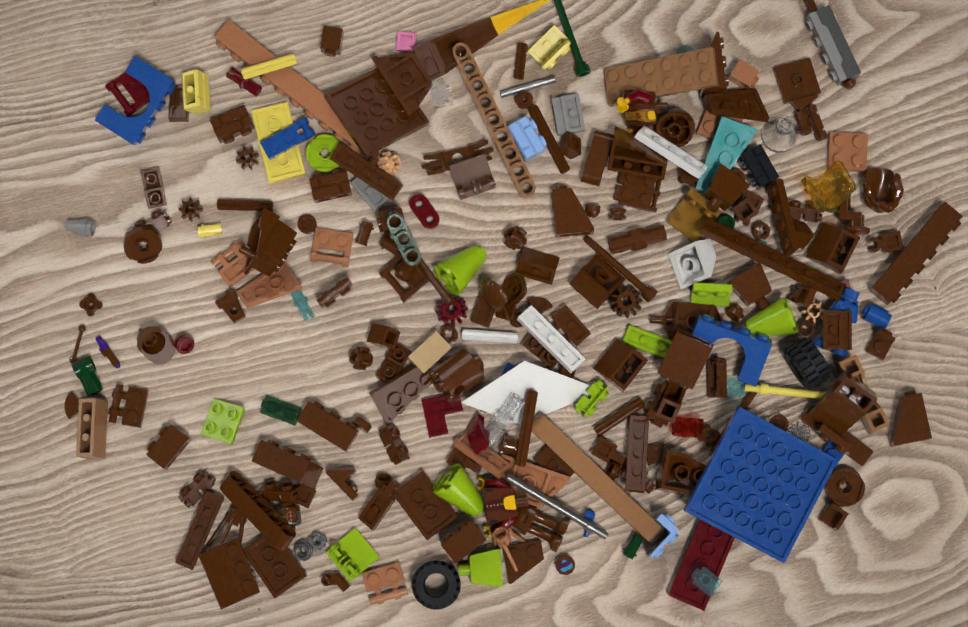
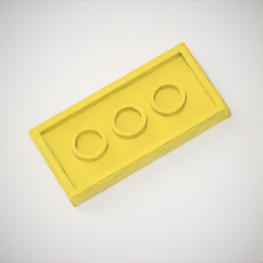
M288 101L251 110L269 184L306 175L299 145L269 160L260 144L263 140L293 125Z

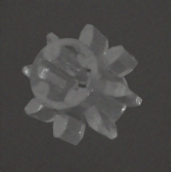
M797 421L796 424H790L787 431L808 443L811 436L809 426L804 425V422Z

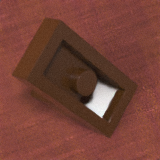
M328 470L326 472L352 501L359 497L356 494L358 489L351 482L349 484L346 483L357 472L356 470Z

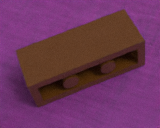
M308 401L297 422L345 452H348L359 434L356 431L357 426L349 421L346 424L339 420L341 416L333 411L327 413L323 410L324 406L320 403Z

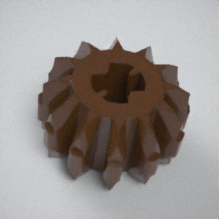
M624 285L623 292L617 288L616 293L618 295H611L615 300L610 301V305H616L612 311L620 310L618 317H621L624 312L625 317L629 318V312L635 316L637 314L635 309L641 310L642 307L637 303H642L643 299H636L640 292L638 291L633 294L634 287L627 291V286ZM629 298L631 305L627 304V306H624L621 299Z

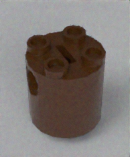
M464 348L428 372L431 379L435 381L433 383L435 389L439 393H444L443 396L449 404L485 379L484 363L476 353L474 355L470 354Z

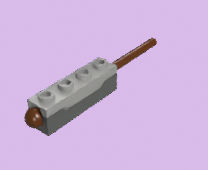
M806 0L810 13L805 23L808 30L812 31L814 35L813 40L816 47L820 48L822 52L821 58L823 63L828 65L830 69L829 75L831 80L836 82L837 86L842 84L844 88L852 89L856 85L855 78L861 74V71L830 5L818 10L814 0Z

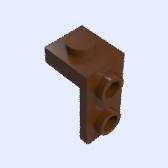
M665 381L662 385L658 383L653 393L656 395L654 401L649 400L644 410L647 412L645 417H649L652 420L651 424L658 428L662 426L667 427L669 421L657 417L656 411H654L667 385Z

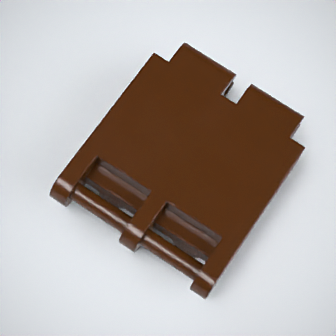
M619 172L617 183L622 184L623 187L616 186L613 200L620 201L619 205L656 213V203L658 196L661 194L659 190L662 180L658 179L656 190H654L655 178ZM654 195L652 207H650L652 196Z

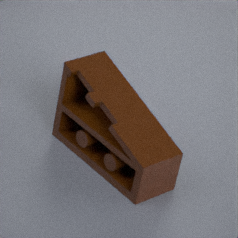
M615 126L608 170L664 180L668 159L634 138L635 135Z
M269 440L268 443L260 441L252 462L315 489L324 469L323 467L311 462L312 458L302 453L300 457L295 455L296 451L286 446L284 450L278 448L279 444L272 440Z

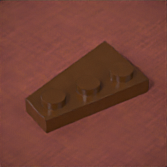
M756 88L705 94L703 98L709 114L768 122L770 118Z

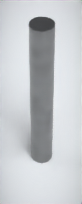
M552 75L501 90L500 95L501 98L508 97L521 91H528L555 83L556 79Z

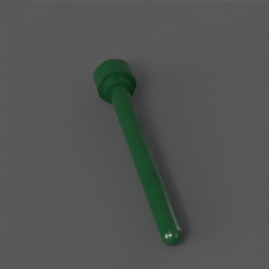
M553 0L565 34L571 41L570 48L576 62V68L574 69L576 76H586L591 73L589 65L585 61L583 62L562 1Z

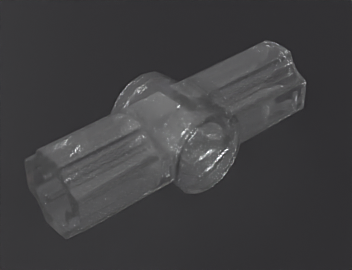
M511 392L501 407L492 412L489 424L485 428L490 432L488 448L493 449L503 433L508 432L512 428L515 416L525 404V400L516 393Z

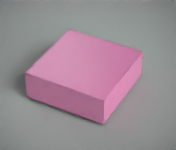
M397 31L396 51L413 52L412 47L416 44V33Z

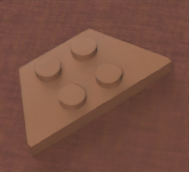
M504 454L499 455L512 465L510 470L502 476L504 482L509 483L506 481V478L511 474L551 499L571 479L569 476L526 462L524 467L515 465V458ZM509 483L511 488L515 489L516 496L527 495L529 505L538 508L546 505Z

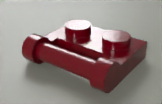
M126 72L105 86L124 108V113L127 117L133 115L150 102V95L146 86ZM122 84L136 102L135 104H129L117 88L119 85Z

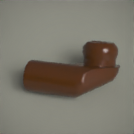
M326 573L321 578V583L324 586L337 585L342 592L350 587L339 573Z

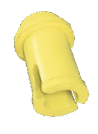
M221 223L201 224V226H198L199 238L203 237L205 239L207 236L222 235Z

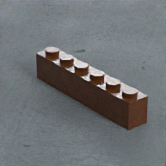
M944 202L869 291L886 305L890 302L895 303L901 296L900 290L903 287L905 289L908 288L913 282L911 277L915 273L919 274L924 269L925 265L923 263L927 258L931 260L935 256L937 246L945 244L950 238L947 234L951 230L955 231L961 225L959 220L963 216L948 203Z

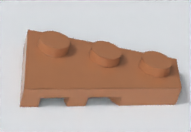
M284 262L277 273L274 271L270 277L262 274L236 293L246 308H250L303 289V287Z

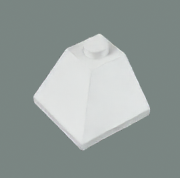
M711 239L695 241L669 253L680 289L687 288L693 285V283H698L712 276L716 254Z

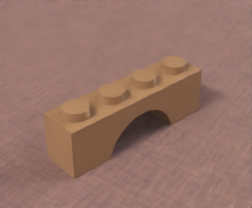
M853 355L835 365L840 375L845 370L868 387L865 372L857 355ZM877 401L861 418L868 434L890 425L883 408Z

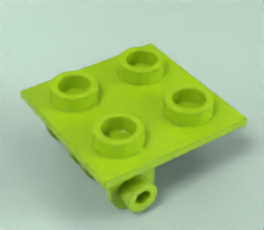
M213 398L201 435L232 445L235 442L236 431H239L238 426H241L240 422L243 414L245 415V408Z
M356 528L325 552L349 582H352L380 558Z

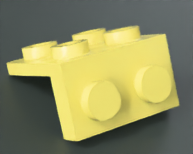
M554 24L528 52L541 65L543 70L546 68L550 70L557 63L556 58L560 54L564 56L571 49L569 46L571 41Z

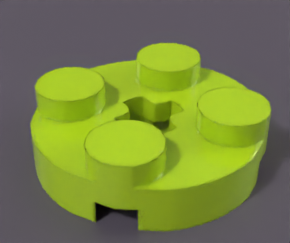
M328 134L315 137L306 148V158L310 166L321 173H330L332 170L339 169L340 166L329 158L340 142L334 136ZM324 149H327L330 153V156H327V158H323L320 155V152H323Z

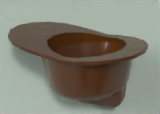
M152 326L143 329L139 328L137 348L149 361L154 364H164L172 359L176 348L173 340L162 329Z

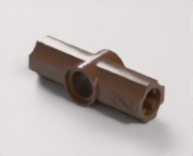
M664 225L647 229L638 228L630 230L626 234L608 238V245L611 255L628 250L637 251L647 248L649 245L667 241V234Z

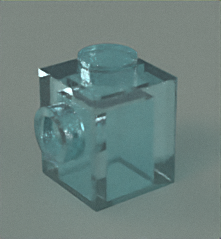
M697 567L690 576L693 578L691 583L708 597H711L723 582L705 567L701 569Z

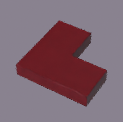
M443 395L422 400L429 438L448 434L445 415L463 411L460 397L450 404Z

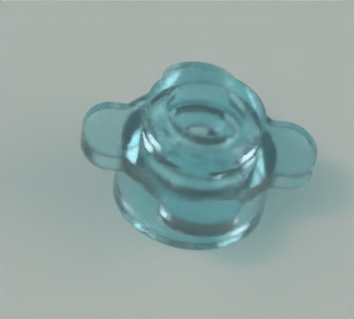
M729 379L727 381V396L729 398L734 396L745 397L746 383Z

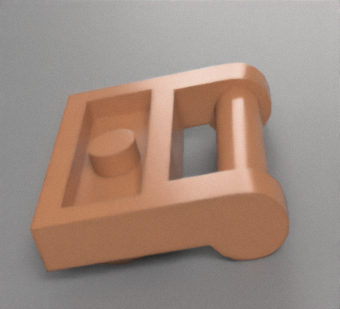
M316 228L310 262L322 261L342 264L343 267H348L354 234ZM319 249L344 252V257L320 254L318 251Z

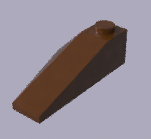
M666 450L657 472L655 490L691 496L706 465L699 463L685 453Z

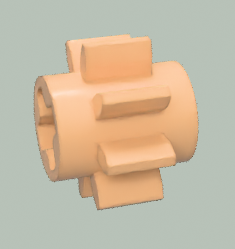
M383 152V157L378 161V168L389 175L397 174L396 170L400 169L401 166L400 157L395 152Z
M813 300L809 307H805L806 309L801 311V314L806 316L804 321L809 319L815 324L816 318L820 321L823 319L821 316L824 310L821 308L822 302L816 304ZM812 307L814 311H817V313L814 316L813 313H809V310H811Z

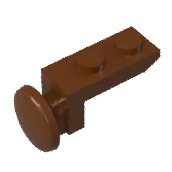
M841 175L840 180L837 181L840 199H837L836 206L837 210H839V220L842 223H848V227H843V229L855 235L869 234L870 228L864 227L865 215H862V212H850L851 184L845 175Z

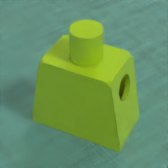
M501 549L470 555V564H458L459 576L471 575V583L501 587Z

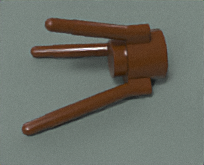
M231 507L230 511H227L225 518L210 538L207 546H211L226 522L228 525L222 535L220 544L224 543L232 525L238 527L240 524L238 540L241 545L244 525L247 519L244 518L239 509Z

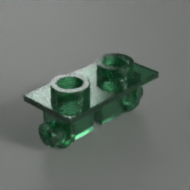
M266 395L265 400L261 403L260 413L296 426L302 408Z

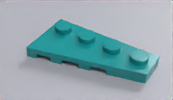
M721 117L704 163L708 167L698 179L695 188L705 192L714 170L720 164L730 170L758 129Z

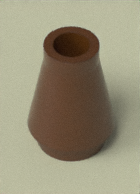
M412 252L407 253L409 259H414L417 256ZM403 259L395 268L396 272L394 275L398 279L408 282L413 276L415 265H409Z

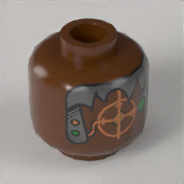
M295 503L279 504V508L276 511L296 530L295 526L300 525L302 522L300 507L295 505Z

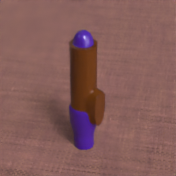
M101 336L97 337L95 340L100 347L99 351L101 354L107 357L114 367L120 368V361L112 352L107 342Z

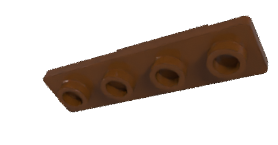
M811 405L800 420L818 433V437L826 443L831 442L838 453L842 455L845 453L857 464L863 466L872 455L873 450L848 431L839 436L826 425H821L808 415L814 408Z

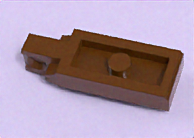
M394 480L390 481L387 486L383 485L381 488H378L358 519L371 530H375L397 498L395 493L401 484Z

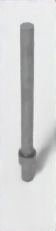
M509 474L507 476V482L583 526L585 531L593 532L604 540L607 538L608 532L596 526V523L592 520L584 519L513 475Z

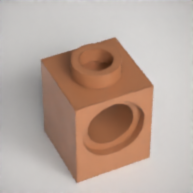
M739 59L729 76V81L745 90L749 89L750 86L754 88L759 80V77H757L759 70Z

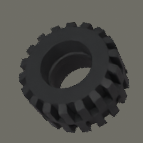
M806 337L801 338L784 349V356L790 369L805 388L812 390L831 378L829 366L814 343Z
M433 560L422 564L412 578L413 595L426 608L433 610L446 608L454 603L459 596L461 581L458 572L453 566L444 561ZM434 573L442 574L448 581L447 591L439 597L431 596L425 589L427 577Z

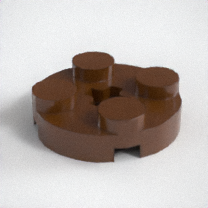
M152 226L136 227L124 236V252L130 260L133 259L141 264L150 263L156 260L158 254L162 251L161 236ZM141 242H146V243H148V244H146V248H142V246H138V245H139Z
M841 468L831 473L825 484L826 496L832 503L840 507L855 505L864 496V481L860 474L853 469ZM844 482H847V486L850 487V490H847L845 493H843L842 489L840 488V485H843Z

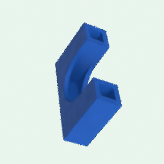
M134 56L125 72L143 83L148 89L150 95L148 108L137 117H125L104 104L95 121L131 144L137 145V143L141 144L146 136L144 132L147 127L151 128L156 120L154 116L157 111L161 112L166 104L164 100L167 95L171 96L174 92L176 81Z
M698 314L691 334L710 343L722 338H730L739 342L744 348L745 355L737 373V380L756 387L772 347V340L769 339V336L763 333H758V335L751 333V330L745 327H734L732 323L722 320V322L714 320V317L708 314H703V316Z

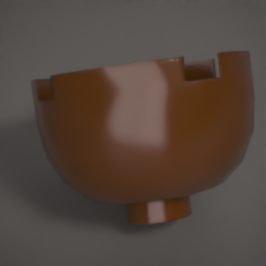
M677 108L670 109L668 113L660 117L656 126V132L677 147H683L691 141L695 133V122L687 111Z

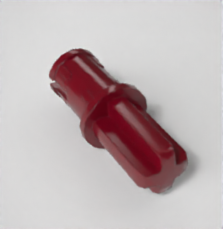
M234 67L229 70L234 75L227 73L226 77L238 84L240 89L244 88L254 96H258L261 93L262 87L251 79H244L242 73Z

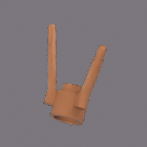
M498 527L491 534L494 549H498V545L502 546L514 571L517 572L518 568L508 549V545L511 542V536L522 543L526 541L513 532L510 527L507 529L505 527Z

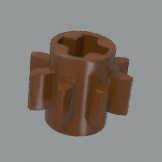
M243 147L241 153L237 152L240 159H237L236 163H242V170L246 167L253 170L252 166L254 164L259 165L256 160L259 154H253V147L250 150H246ZM246 155L250 156L249 162H246L245 160Z
M191 197L187 202L182 200L183 207L178 208L180 212H184L182 218L186 219L189 217L190 222L196 217L200 219L199 212H202L203 209L197 207L200 205L199 200L195 203ZM188 207L193 208L194 212L188 211Z
M518 226L508 228L504 233V238L506 239L504 244L513 250L523 248L527 242L525 237L527 232Z
M357 346L356 350L351 351L349 361L354 364L353 369L366 370V367L368 368L372 365L373 355L369 353V348Z

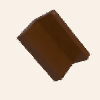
M523 247L516 272H519L526 278L552 285L560 257Z

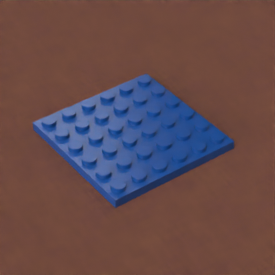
M737 406L683 511L785 563L838 459Z

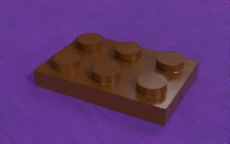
M421 471L400 487L395 494L397 495L396 500L428 541L458 518V516L445 500L433 493L434 484L424 471Z
M264 535L243 549L246 558L274 599L307 577L289 548L284 551L278 550Z

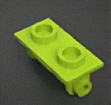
M599 379L597 382L594 381L587 390V393L592 397L589 399L583 395L578 403L575 404L574 410L579 414L581 412L585 413L583 418L587 415L591 417L597 409L595 405L598 401L603 402L609 395L607 392L609 386L604 389V383Z

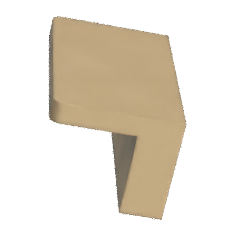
M435 331L408 356V361L412 365L415 364L422 373H425L451 349V346Z

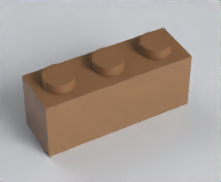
M97 398L79 399L76 457L105 459L108 401Z

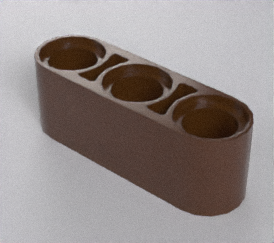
M595 130L581 182L599 187L613 140V134Z

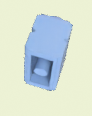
M525 116L508 126L525 162L545 152L547 143L543 136H538L535 131L538 128L533 119L529 120Z

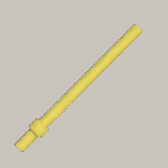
M764 383L756 385V387L745 384L744 391L757 392L760 395L776 394L821 399L826 393L822 391L774 387Z

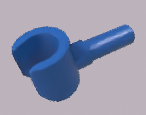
M587 509L583 518L593 521L595 513ZM585 531L583 537L588 538L589 532Z

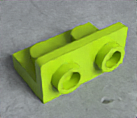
M693 283L691 303L728 307L730 305L732 285Z

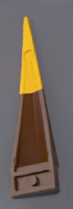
M537 0L431 37L412 47L413 52L430 80L433 81L456 67L452 51L457 43H465L473 54L550 0ZM458 49L456 55L463 57L466 55V52L463 49Z

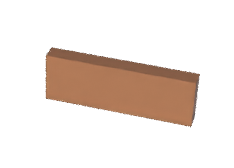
M467 432L460 436L453 445L498 479L509 471L512 466L488 447L476 455L470 446Z

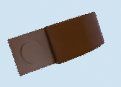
M674 380L668 381L656 416L674 423L687 389L680 387L678 382Z

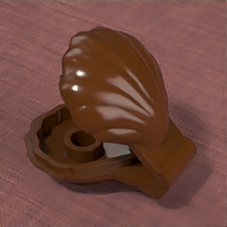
M516 272L510 274L504 280L502 286L490 278L483 279L480 289L485 302L495 310L496 317L509 321L514 319L516 305L527 293V283L524 276Z

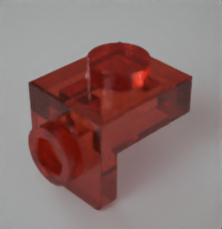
M677 416L672 424V435L682 438L702 439L704 419Z

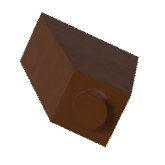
M561 185L556 186V189H552L555 236L594 235V227L572 188Z
M915 390L904 392V396L899 398L890 447L932 438L922 393L916 394Z

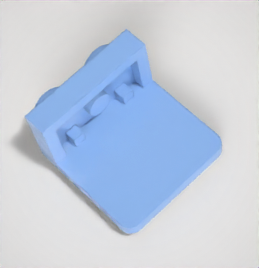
M659 514L654 519L668 534L648 554L650 559L653 557L658 558L665 551L664 545L666 543L671 544L679 536L677 534L679 529L674 525L675 520L668 514Z

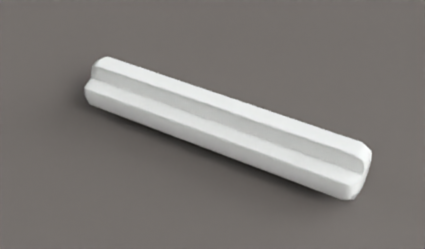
M463 329L461 338L463 340L516 344L518 342V333Z

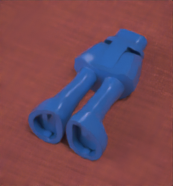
M845 287L838 301L835 300L829 310L852 311V323H856L859 307L857 299L860 293ZM823 334L821 337L813 340L814 345L822 349ZM830 350V352L846 357L848 353L847 350Z

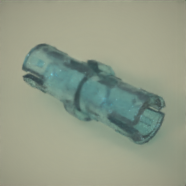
M301 289L290 293L294 300L293 304L295 307H298L304 322L309 320L306 312L310 319L315 317L307 302L308 298L304 297Z

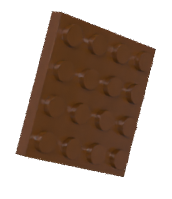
M377 68L326 93L324 96L365 158L370 156L373 150L379 151L429 124V120L420 107H418L411 118L408 117Z

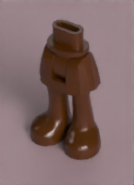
M532 505L518 508L519 516L516 517L515 523L511 526L523 535L530 533L544 539L549 543L550 549L557 552L563 536L542 529L533 523L536 521L565 535L571 519L563 517L557 520L537 512V507Z

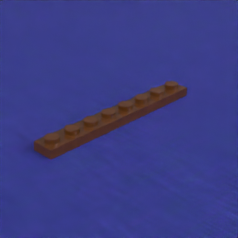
M706 217L699 234L795 281L813 287L837 301L840 299L845 287L844 283L793 258L784 256L782 253Z

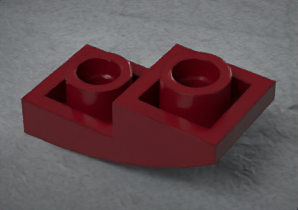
M479 414L467 426L468 440L476 455L481 450H486L490 444V432L484 427L485 418Z

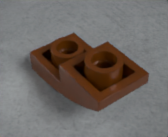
M160 167L140 171L148 209L167 205Z
M530 333L520 343L548 367L554 368L559 362Z
M397 343L395 350L391 349L376 378L386 383L399 375L412 351Z

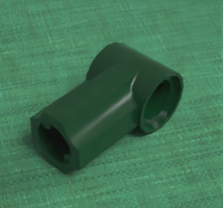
M90 356L71 364L88 397L103 391V387L95 372L97 371L95 364Z

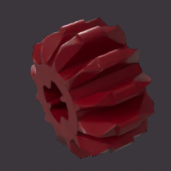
M459 295L455 297L454 303L450 305L454 306V309L457 308V311H454V315H450V312L447 313V310H450V306L443 299L444 304L437 303V306L442 308L436 310V314H442L438 320L446 319L444 322L445 326L451 321L452 327H455L456 320L459 324H462L463 322L460 317L467 318V315L462 313L468 311V307H462L466 301L458 302L460 299Z

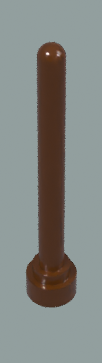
M584 237V242L642 292L641 295H643L645 301L649 303L657 295L658 291L654 287L643 284L591 237Z

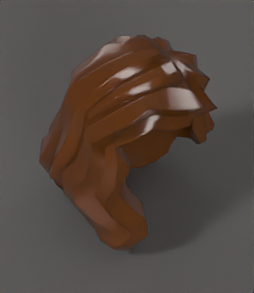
M867 169L866 175L863 178L866 205L877 213L892 212L899 205L904 192L900 174L895 173L894 175L889 169Z

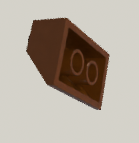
M238 538L199 555L221 610L260 593Z

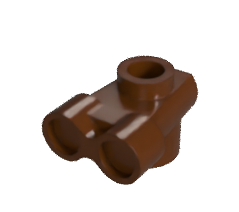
M231 290L223 297L217 299L215 304L219 310L223 309L235 324L245 318L246 315L237 300L239 298L235 290ZM233 308L238 310L235 315L231 314Z

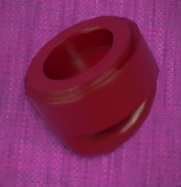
M182 334L177 337L174 346L179 353L187 354L194 348V340L188 334Z

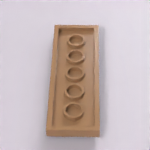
M713 47L604 69L608 106L610 107L618 105L617 99L619 97L624 98L625 90L642 89L655 92L656 98L719 86L715 49Z

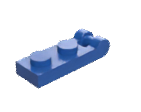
M307 117L300 119L297 123L260 142L269 160L316 135L315 131L308 125ZM302 128L304 133L299 136L297 130Z

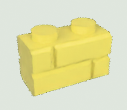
M200 70L182 73L184 110L195 115L211 111L208 85L209 75L202 73Z

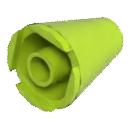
M473 245L437 263L434 266V272L439 281L443 279L446 283L444 287L457 296L464 291L487 259V253L483 247Z
M786 296L745 321L746 326H743L750 329L751 333L757 335L758 333H763L769 337L799 332Z
M460 464L451 466L449 468L451 471L448 474L443 473L433 485V493L468 515L479 516L485 509L483 498L464 468Z

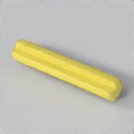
M289 54L243 68L241 73L244 79H249L295 65L297 60L294 54Z

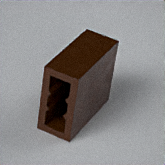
M678 328L657 373L661 374L660 377L667 381L674 380L678 382V385L684 389H693L714 344Z

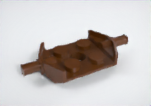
M673 302L665 315H651L650 323L663 325L669 340H673L678 328L689 333L692 332L693 327L688 325L690 317L697 318L698 314L702 316L703 314L713 316L714 320L722 322V319L715 305Z

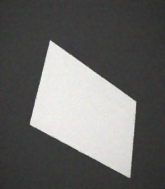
M523 361L461 403L521 425L527 390L538 392L535 418L539 413L546 415L575 403L583 395L589 397L590 395L587 393V390L591 386Z

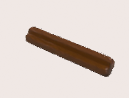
M217 200L218 210L262 211L265 207L273 211V201Z
M637 398L594 427L595 433L598 436L603 435L630 417V415L644 408L645 403L641 398Z

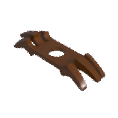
M488 140L447 152L424 155V160L438 158L439 160L422 165V169L439 168L441 166V169L428 171L427 174L428 176L442 174L443 172L450 171L449 165L455 164L452 161L454 154L459 153L463 156V160L483 153L487 155L494 152V149L474 151V149L476 150L487 145ZM492 156L486 157L487 161L492 160Z

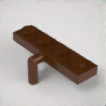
M339 143L329 159L394 201L404 185L376 167L381 158L379 151L373 150L371 153L372 158L368 162Z

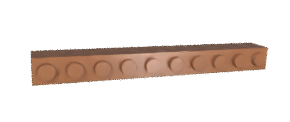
M229 19L214 36L217 42L216 45L223 51L227 49L231 52L230 56L238 63L240 61L245 63V68L277 58ZM289 66L260 75V80L266 85L272 84L275 87L274 90L280 96L286 95L294 107L298 108L300 106L305 110L304 114L308 118L318 120V125L325 131H332L334 133L333 136L339 142L345 141L349 145L348 148L356 154L359 152L363 156L324 98L325 94Z

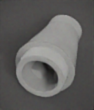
M68 219L65 228L66 231L89 237L94 235L96 224L91 219Z

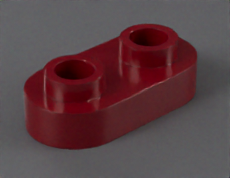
M414 195L409 202L410 209L424 228H436L440 222L438 213L424 195ZM422 202L423 206L421 208H417L416 203ZM432 217L434 221L432 223H428L427 218Z

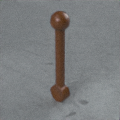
M84 325L78 327L79 334L73 356L69 359L70 363L78 361L76 356L82 334L86 330Z

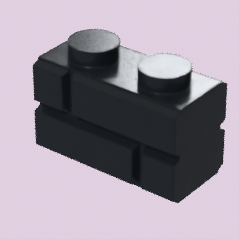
M761 144L740 155L739 165L743 171H747L750 176L748 177L750 185L756 187L757 190L766 187L776 178H779Z

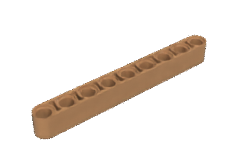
M457 43L452 51L453 60L518 194L522 198H530L533 196L536 186L469 47L465 43ZM463 49L466 55L459 57L456 55V51ZM471 66L474 68V72L467 74L464 68ZM480 83L483 88L480 91H475L472 85ZM488 100L491 105L488 108H484L480 102ZM493 116L497 117L499 123L492 125L488 119ZM505 134L507 140L500 142L497 139V135ZM513 151L515 158L508 159L505 156V152ZM520 167L524 174L516 176L513 170ZM528 184L531 186L532 191L524 193L522 186Z
M539 413L534 418L532 433L559 456L575 474L653 546L666 531L542 413Z

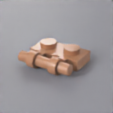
M242 239L236 244L235 242L231 244L229 249L222 254L220 252L211 261L214 267L220 264L224 266L218 273L229 287L247 276L244 274L247 257L238 252L242 245L246 246ZM233 254L238 256L230 263L226 261Z
M400 562L362 573L366 591L375 590L376 596L369 597L370 605L376 603L380 605L384 601L394 598L398 600L401 599V596L408 595L407 588L399 589L397 584L405 581ZM392 586L393 591L382 594L381 588Z

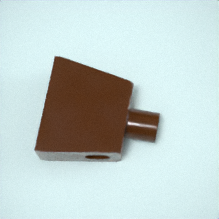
M720 164L714 170L704 193V196L710 200L707 209L714 213L719 208L726 211L750 187V184Z
M760 263L728 281L727 284L732 285V291L747 307L756 303L759 310L762 311L770 306L765 296L771 293L772 289Z

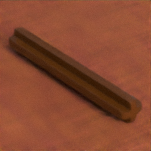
M537 105L531 106L528 112L537 125L540 135L545 139L546 146L561 174L567 173L570 167L564 155L559 153V146Z
M527 390L515 458V465L522 467L526 466L538 396V392L534 390Z

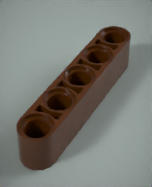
M230 471L220 485L222 493L275 548L281 551L286 550L295 538L296 531L240 473Z

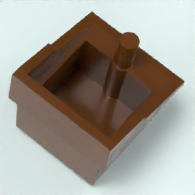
M265 207L250 229L247 241L249 249L242 245L238 251L247 257L244 270L246 275L252 268L269 277L274 271L277 273L297 242L294 239L297 232L280 221V216Z

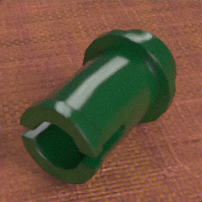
M633 533L626 548H623V555L632 560L634 557H637L636 553L644 539Z

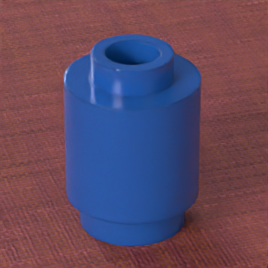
M871 303L870 306L866 305L862 312L863 320L878 328H886L892 315L888 313V310L874 303Z

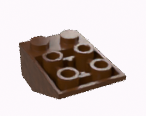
M716 32L711 47L715 49L719 86L700 89V99L704 98L705 94L724 92L727 90V86H729L728 74L724 73L726 57L722 56L724 40L723 37H720L719 32Z
M844 370L808 415L841 436L867 413L877 401V396L873 390Z

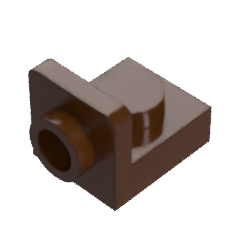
M882 329V331L877 330L865 352L883 361L896 338L892 336L893 333L886 329Z

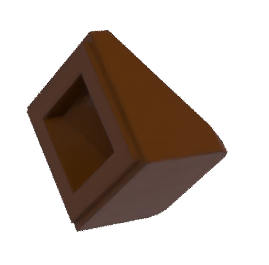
M567 131L559 148V153L569 159L581 155V139Z

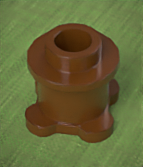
M681 168L678 182L680 184L686 183L690 187L695 186L698 178L693 175L688 176L686 174L687 171Z
M505 432L499 445L498 454L502 455L505 452L514 457L517 452L519 439L507 437L508 433Z

